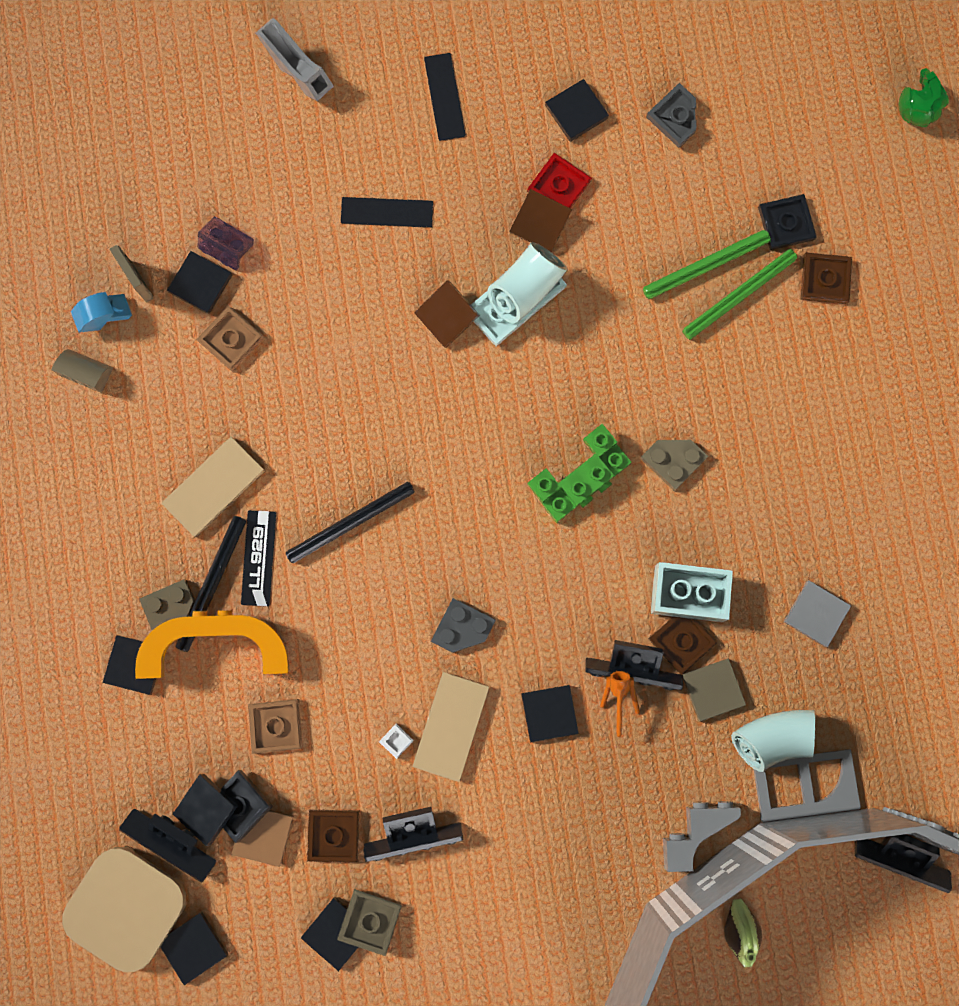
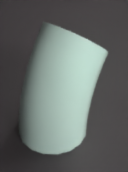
M531 242L515 263L489 286V301L500 317L507 322L517 323L553 289L568 270L567 266L552 252L537 243Z
M783 711L755 719L734 731L731 735L732 742L743 760L758 772H763L769 767L785 760L813 758L815 711Z

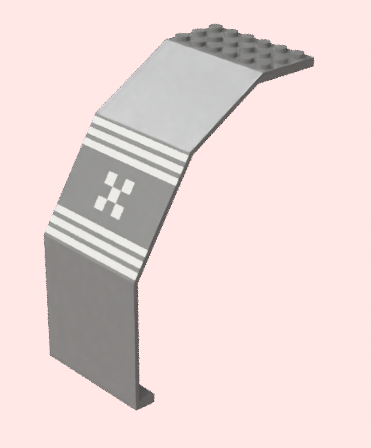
M883 807V810L869 808L760 822L646 903L605 1006H647L673 939L802 847L909 834L936 847L959 855V834L948 831L931 821Z

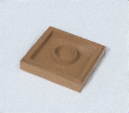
M228 305L196 340L233 372L264 339V336Z
M298 699L248 704L252 754L302 749Z
M269 810L239 843L234 842L231 855L280 867L293 816Z

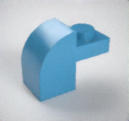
M106 292L97 293L82 299L71 310L78 333L98 331L107 322L127 320L132 316L124 294L107 296Z

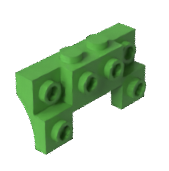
M603 424L583 439L594 455L558 483L546 468L527 483L556 523L579 505L584 508L594 499L591 495L598 490L601 493L612 485L610 480L632 463Z

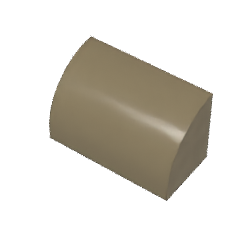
M67 349L58 356L51 370L61 377L102 393L113 367Z

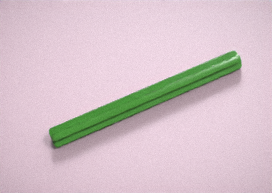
M762 230L644 286L643 292L645 297L652 299L769 243L771 239L768 231Z
M788 249L687 325L682 331L685 337L689 340L694 338L797 259L796 253L792 249Z

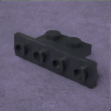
M615 640L610 661L588 657L585 660V672L590 673L592 676H611L613 672L623 671L634 678L635 682L644 686L657 685L667 690L683 689L682 675L659 671L663 657L662 648Z
M432 807L383 817L387 839L365 843L364 859L365 862L380 861L391 856H402L409 852L429 850L432 847L445 844H455L463 840L461 823L436 827Z
M133 809L119 827L120 832L199 882H204L215 866L216 860L196 848L198 841L195 839L196 836L187 829L181 830L174 826L175 823L167 816L162 815L160 817L154 814L152 819H150L138 810Z
M906 834L887 836L881 844L870 839L855 841L856 858L945 893L952 891L951 872L933 865L940 856L939 847Z

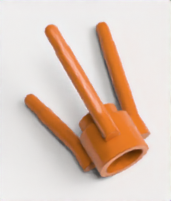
M616 671L606 678V687L600 707H605L611 690L612 694L617 697L616 728L617 737H621L623 697L627 696L629 691L635 713L639 714L640 709L634 688V678L630 677L626 672Z

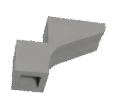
M272 18L256 32V35L280 70L292 76L306 96L318 101L334 87L323 68L316 65L305 55L277 20Z
M719 801L718 806H708V802H693L692 807H686L687 837H685L684 833H670L669 837L663 838L664 869L667 872L693 871V858L698 845L703 840L738 820L741 815V809L735 805L733 806L731 801Z

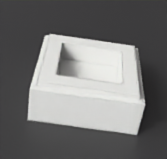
M396 723L379 743L397 759L414 740Z

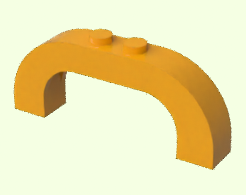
M233 610L218 611L217 616H208V611H192V616L168 620L148 634L137 654L135 677L136 679L164 677L165 654L169 646L182 637L246 636L252 639L261 650L263 674L288 673L289 660L287 649L281 636L265 621L248 615H233Z

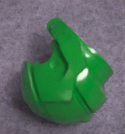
M925 68L921 70L919 82L922 84V90L917 91L905 87L898 102L899 112L903 120L920 127H927L930 123L937 121L942 115V109L949 104L948 95L940 80L933 71L930 72L929 69Z

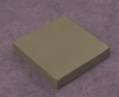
M119 245L110 248L111 253L133 288L146 303L152 300L154 296L129 257Z
M729 658L682 675L698 721H703L746 705Z
M354 889L337 940L386 956L402 905Z

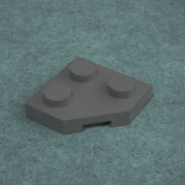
M679 83L647 113L646 118L680 148L697 129L695 119L696 98Z
M452 598L431 642L452 653L484 643L496 620Z

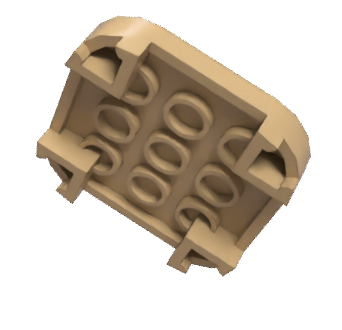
M128 846L114 847L101 853L70 898L62 914L63 928L66 935L72 941L113 968L124 973L136 972L151 962L177 919L184 912L187 904L186 892L182 885L183 882L177 876L175 878L135 853V849Z

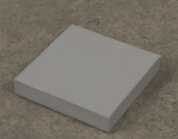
M807 581L786 616L784 623L826 648L832 641L851 605L813 582Z

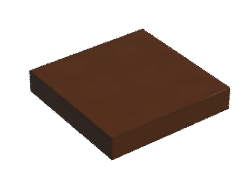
M530 189L509 232L530 243H537L552 252L572 209Z
M806 252L803 257L800 300L848 304L850 299L852 257Z
M449 280L414 312L444 348H447L480 316Z
M681 617L670 618L648 638L656 648L663 649V656L680 675H683L717 644L716 640L697 619Z
M310 809L307 861L358 862L359 810Z

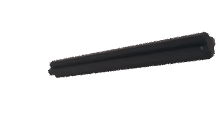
M405 482L286 551L288 560L291 563L297 562L414 494V488L410 482Z
M239 516L232 518L189 616H192V611H207L246 524L245 519ZM195 636L179 638L176 648L188 652Z

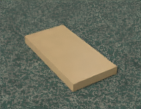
M230 437L161 504L196 538L265 470Z
M445 672L442 673L412 767L457 782L460 781L489 690L488 686Z

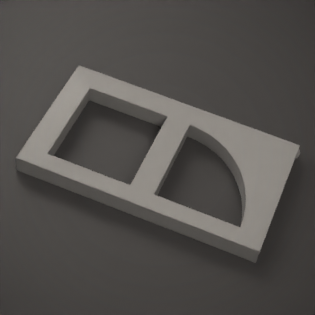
M851 749L813 754V758L789 759L769 767L797 764L803 799L802 804L771 808L765 771L758 772L753 769L762 822L860 809L861 805ZM840 759L841 771L835 788L828 796L815 802L809 763Z

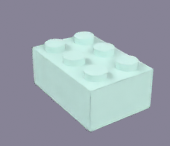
M659 562L654 570L651 614L715 622L729 620L733 571Z

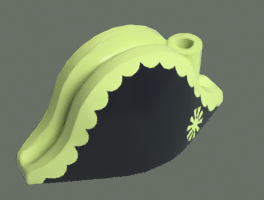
M734 899L725 924V940L742 966L751 967L756 960V955L761 946L762 930L759 922L742 899Z

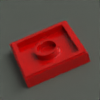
M553 153L530 184L527 192L532 189L571 209L590 184L592 178L556 153Z

